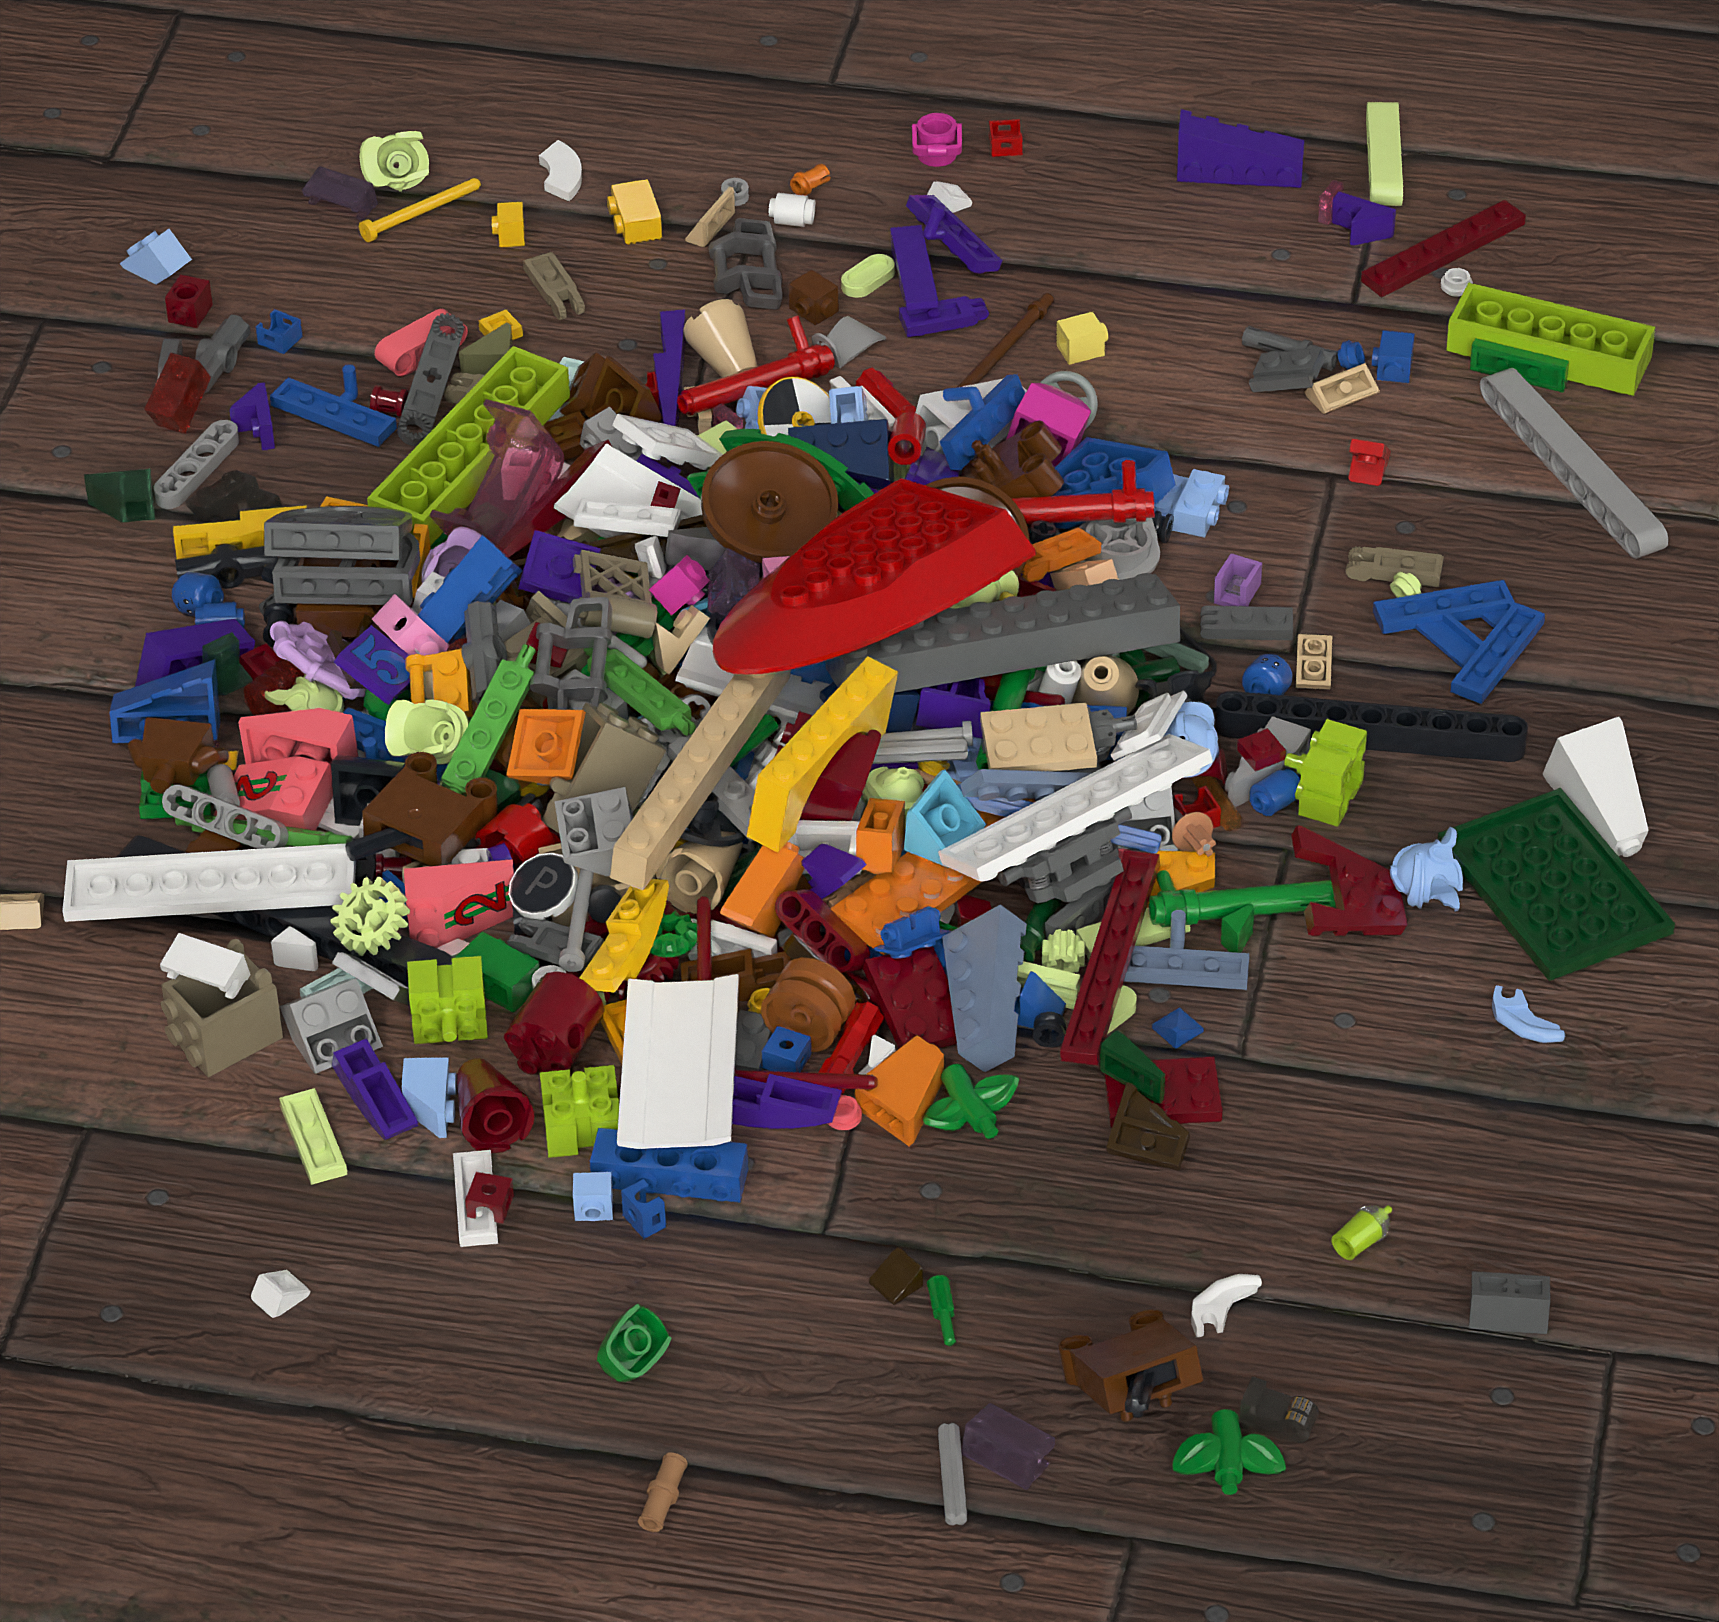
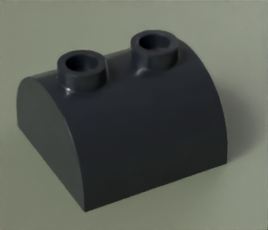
M337 755L331 763L335 823L360 826L363 818L362 811L405 767V762Z

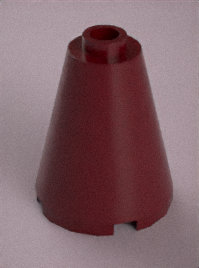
M474 1058L465 1062L457 1073L461 1132L464 1138L477 1151L505 1152L511 1149L510 1144L519 1138L522 1142L528 1136L534 1124L532 1104L518 1087L487 1060Z

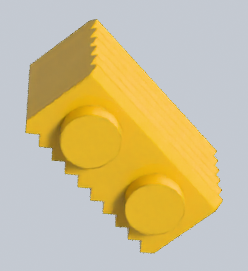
M648 179L611 185L612 196L607 197L609 214L614 215L613 221L616 234L622 233L624 241L628 245L631 242L635 244L637 241L641 243L643 240L647 242L649 239L652 241L656 238L660 240L662 238L661 214Z

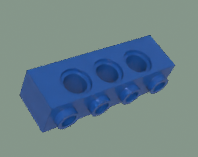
M598 1128L590 1159L591 1172H611L612 1189L623 1190L644 1179L649 1185L646 1188V1193L741 1203L748 1172L747 1144L726 1142L714 1146L635 1149L617 1145L618 1130Z

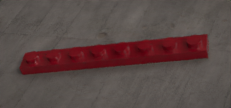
M1124 850L1121 859L1124 871L1116 875L1060 1049L1061 1061L1098 1065L1101 1044L1106 1040L1160 867V854Z

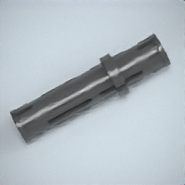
M1250 325L1246 327L1242 336V345L1266 352L1321 348L1325 357L1321 368L1333 371L1338 362V351L1313 345V342L1310 340L1299 341Z

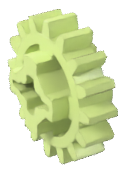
M366 877L363 879L361 887H358L355 883L350 884L352 892L349 895L341 892L342 905H333L332 908L339 914L331 919V923L337 928L333 932L334 935L349 951L354 949L361 956L364 955L366 950L373 955H377L378 946L381 945L387 950L390 949L389 940L391 938L400 940L401 936L397 932L398 929L408 926V923L402 918V916L410 913V909L404 904L407 901L406 896L391 881L386 883L381 877H377L374 883ZM379 897L388 899V902L385 903L382 899H379ZM352 930H356L362 936L354 934Z

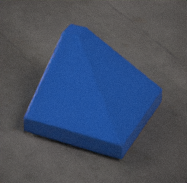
M1180 1007L1152 1024V1029L1175 1049L1204 1032V1028Z

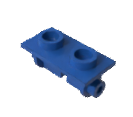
M927 906L909 914L910 917L904 916L885 924L880 933L884 945L881 944L875 947L874 950L888 953L891 958H906L912 955L913 950L936 945L937 940L951 931L940 929L939 921L941 914L939 910Z

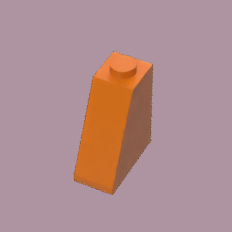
M787 842L777 853L763 845L723 905L720 914L742 927L774 938L781 923L775 910L776 900L783 892L796 889L805 869L801 864L804 857L798 854L800 847Z
M918 1035L866 1074L877 1077L878 1085L872 1090L855 1089V1100L860 1105L862 1113L906 1145H912L924 1123L923 1115L933 1104L943 1083L941 1081V1074L944 1071V1054L936 1045L929 1044Z

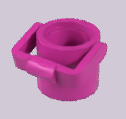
M931 113L921 117L917 124H912L913 154L918 156V159L928 166L941 167L951 164L957 155L962 152V123H956L953 117L944 113Z

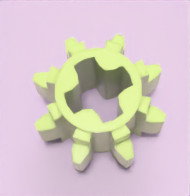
M1055 930L1053 935L1049 934L1048 940L1042 941V966L1071 973H1077L1079 967H1084L1085 941H1080L1079 935H1075L1072 930Z

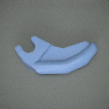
M1496 985L1492 1000V1010L1496 1021L1518 1036L1532 1041L1553 1043L1564 1040L1565 1032L1560 1030L1559 1025L1533 1015L1528 1008V1003L1522 990L1516 989L1514 997L1505 998L1502 996L1503 986Z

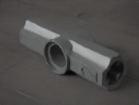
M231 314L228 319H224L211 339L203 338L198 344L196 359L182 377L183 386L191 394L202 397L204 393L210 391L222 372L230 373L235 367L237 351L250 335V326L242 317Z
M476 601L468 604L467 610L464 611L467 643L462 645L461 652L464 663L470 671L473 700L479 705L501 660L507 661V651L498 633L496 607L491 602Z

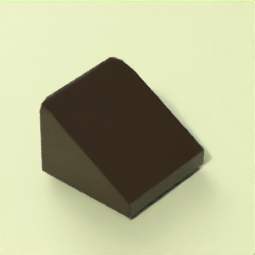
M898 1247L891 1252L869 1278V1284L895 1305L923 1286V1269L905 1251Z

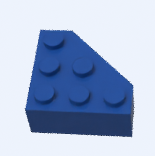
M1086 437L1055 467L1064 479V483L1052 496L1111 493L1113 489H1123L1122 462L1125 460H1133L1135 462L1136 488H1145V491H1153L1154 504L1162 500L1176 484L1167 451ZM1086 521L1053 524L1056 528L1068 529L1082 525Z

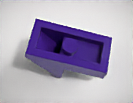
M1338 191L1333 198L1332 223L1351 229L1350 245H1359L1393 237L1396 209Z
M265 382L258 383L230 407L231 421L238 426V432L252 431L253 438L260 437L262 450L275 449Z
M820 844L801 861L802 866L812 877L808 881L811 886L809 890L816 893L821 899L843 886L867 865L863 859L828 844Z

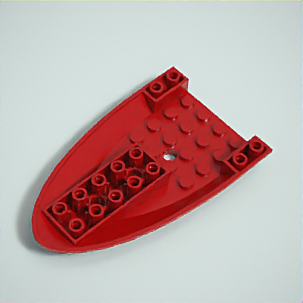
M900 478L838 516L754 586L731 609L720 624L713 639V658L722 670L733 674L746 675L791 670L850 653L901 632L957 604L992 582L998 581L1011 570L1020 567L1024 562L1036 555V550L1006 509Z

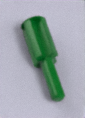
M936 1275L927 1281L933 1315L935 1319L940 1320L944 1344L952 1346L956 1343L951 1320L954 1316V1304L950 1281L944 1275Z

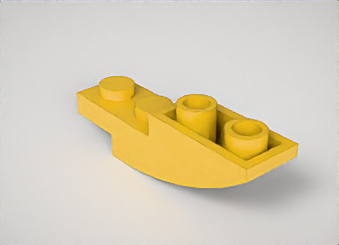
M307 505L240 511V520L173 526L177 559L209 555L214 548L223 544L234 545L239 550L264 546L265 521L284 511L307 508Z
M651 879L644 890L630 886L607 919L606 925L609 935L580 976V979L584 980L595 991L616 992L622 981L636 979L650 953L663 917L669 891L668 880Z

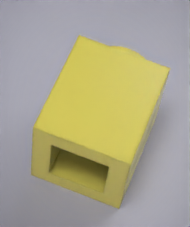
M1093 312L1057 321V347L1069 365L1105 356V342L1108 341V331L1105 324L1100 323Z

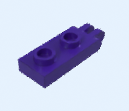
M967 296L938 301L939 308L909 311L906 310V307L899 308V319L907 337L974 326L979 320H984L989 316V311L982 298L970 299Z

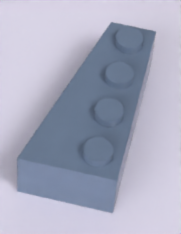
M1001 904L942 936L958 1054L983 1072H987L1015 1056L1018 1014L1014 1012V1005L1017 997H1020L1021 984L1017 981L1018 965L1023 964L1024 951L1020 948L1021 936L1026 935L1027 924Z

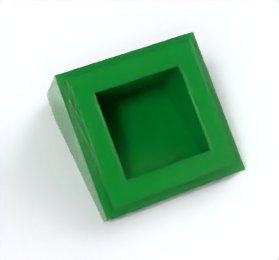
M1252 904L1246 905L1222 918L1221 944L1229 952L1241 953L1253 933L1254 906Z

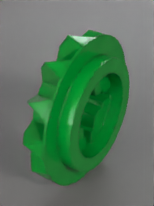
M676 910L671 915L663 913L650 953L666 958L677 957L687 953L697 943V923L691 921L689 914L680 916ZM674 929L676 934H672L670 931ZM662 930H666L668 933L663 935Z

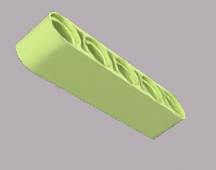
M1367 102L1366 132L1370 201L1384 206H1402L1403 175L1398 102Z

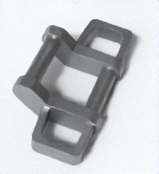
M737 218L733 232L711 242L708 248L709 255L714 261L716 274L713 282L714 289L717 293L728 294L740 288L745 305L757 308L779 309L782 301V276L780 271L777 270L775 259L777 246L771 224L768 221ZM734 253L762 255L764 267L738 265L728 270L726 258L734 255ZM751 287L773 289V295L754 293Z
M607 597L572 600L565 628L552 623H540L537 626L536 638L539 640L535 675L531 677L530 689L538 694L558 699V710H567V700L593 698L592 705L598 707L600 702L603 703L607 683L604 681L607 646L612 642V605ZM602 610L601 627L576 628L581 612ZM552 646L564 649L593 648L590 678L559 680L549 676Z

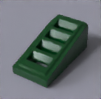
M1118 1030L1113 1032L1101 1044L1100 1071L1124 1085L1126 1083L1133 1084L1137 1087L1140 1094L1158 1104L1163 1102L1165 1073L1123 1033Z

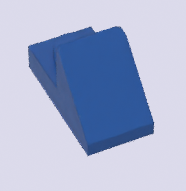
M1030 971L1024 987L1021 988L1020 997H1017L1015 1001L1014 1012L1018 1014L1017 1025L1034 1029V1019L1037 1015L1043 1012H1055L1063 1016L1066 1003L1036 973Z

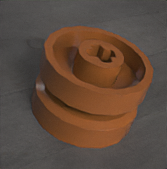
M801 957L791 960L783 968L776 979V984L769 990L762 1001L761 1015L765 1025L772 1034L776 1027L780 1026L811 1036V1051L818 1052L827 1049L841 1030V1025L847 1020L854 1009L856 996L852 985L834 967L817 959ZM786 1041V1045L793 1047L794 1044L792 1042Z

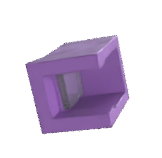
M1230 554L1215 577L1214 604L1221 606H1248L1261 585L1262 562Z

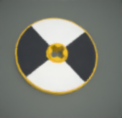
M787 377L776 381L765 390L759 402L757 416L761 434L776 436L777 433L788 435V428L801 427L798 423L803 424V426L831 424L829 395L818 385L807 379Z

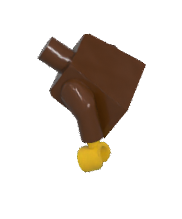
M147 717L143 739L135 738L128 744V751L135 766L142 769L144 780L150 782L151 788L161 794H164L166 789L172 785H193L200 774H203L214 765L224 764L230 767L231 770H236L238 751H227L225 748L215 747L212 726L209 723Z

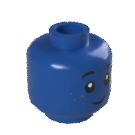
M186 572L173 585L172 600L179 612L184 615L195 616V607H203L204 603H221L224 600V593L219 580L215 576L197 572Z
M1275 654L1260 655L1246 668L1242 676L1244 691L1249 693L1261 692V694L1284 695L1292 683V671L1289 664Z

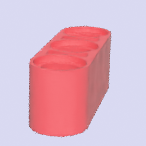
M437 309L383 338L376 346L375 358L400 377L417 370L433 320L436 316H440L442 313L446 315L449 312L445 309ZM464 324V332L460 345H462V343L465 341L468 334L467 326ZM450 326L439 327L440 331H443L442 334L444 332L446 335L455 333V330Z

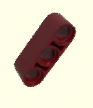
M802 889L786 891L778 896L775 904L777 916L822 962L831 965L840 973L863 969L865 959H870L869 947L816 893L811 890ZM797 899L801 904V911L799 914L795 909V902ZM821 923H823L826 929L824 939L819 931ZM846 948H848L851 954L849 963H847L844 956Z

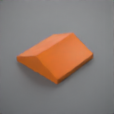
M520 709L506 776L512 779L550 785V781L554 777H561L567 781L572 780L586 712L583 710Z

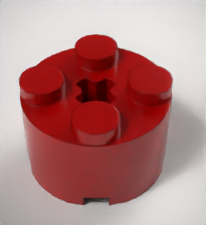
M526 803L524 806L508 805L480 829L475 838H480L481 843L476 847L477 849L490 848L505 843L512 857L515 871L526 860L538 855V848L561 843L560 839L550 832L541 820V814L538 809L529 803Z

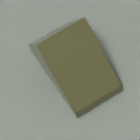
M505 323L459 351L461 373L486 375L513 346L511 325Z

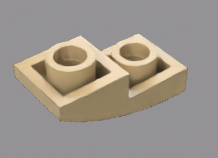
M1298 634L1296 688L1331 689L1332 636Z

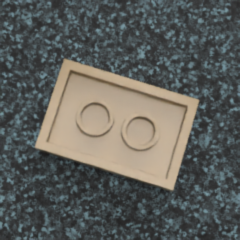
M1087 703L981 712L980 714L989 769L1062 771L1097 767V755Z

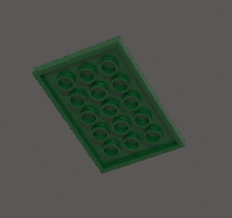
M1561 788L1453 827L1457 832L1456 843L1452 848L1453 859L1458 861L1462 874L1549 981L1674 934L1675 923ZM1447 830L1438 833L1439 841L1443 839Z

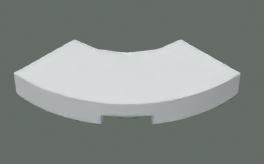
M557 140L539 155V164L550 173L544 181L545 191L570 201L577 194L582 183L581 162L573 149Z

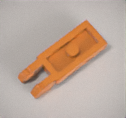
M1078 527L1032 544L1036 550V555L1026 561L1022 576L1028 582L1041 580L1047 571H1057L1065 566L1100 554L1102 543Z

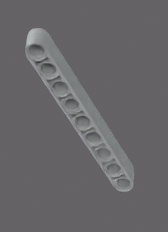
M1508 368L1483 377L1480 380L1481 394L1486 403L1633 559L1641 558L1665 549L1668 546V535L1663 524L1516 369Z

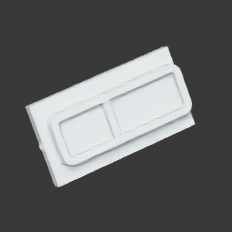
M1183 690L1172 696L1169 693H1165L1143 703L1135 713L1137 730L1123 732L1117 742L1118 744L1111 753L1113 760L1115 761L1161 740L1187 698L1186 692Z

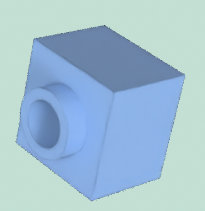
M611 1172L573 1173L575 1221L613 1220Z

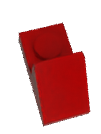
M1351 439L1349 452L1353 456L1349 480L1375 486L1381 485L1391 450L1383 443Z

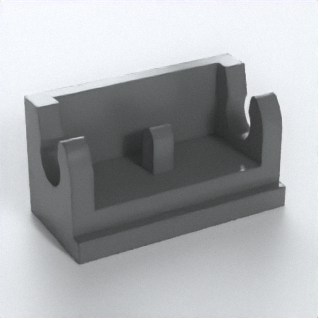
M1472 1271L1469 1329L1547 1334L1550 1309V1276Z

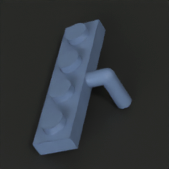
M980 769L961 782L960 786L963 797H979L981 801L1007 798L1009 802L1022 799H1035V802L1092 773Z
M1175 910L1171 914L1170 948L1135 946L1124 979L1125 982L1247 990L1249 953L1184 949L1186 914L1182 910Z

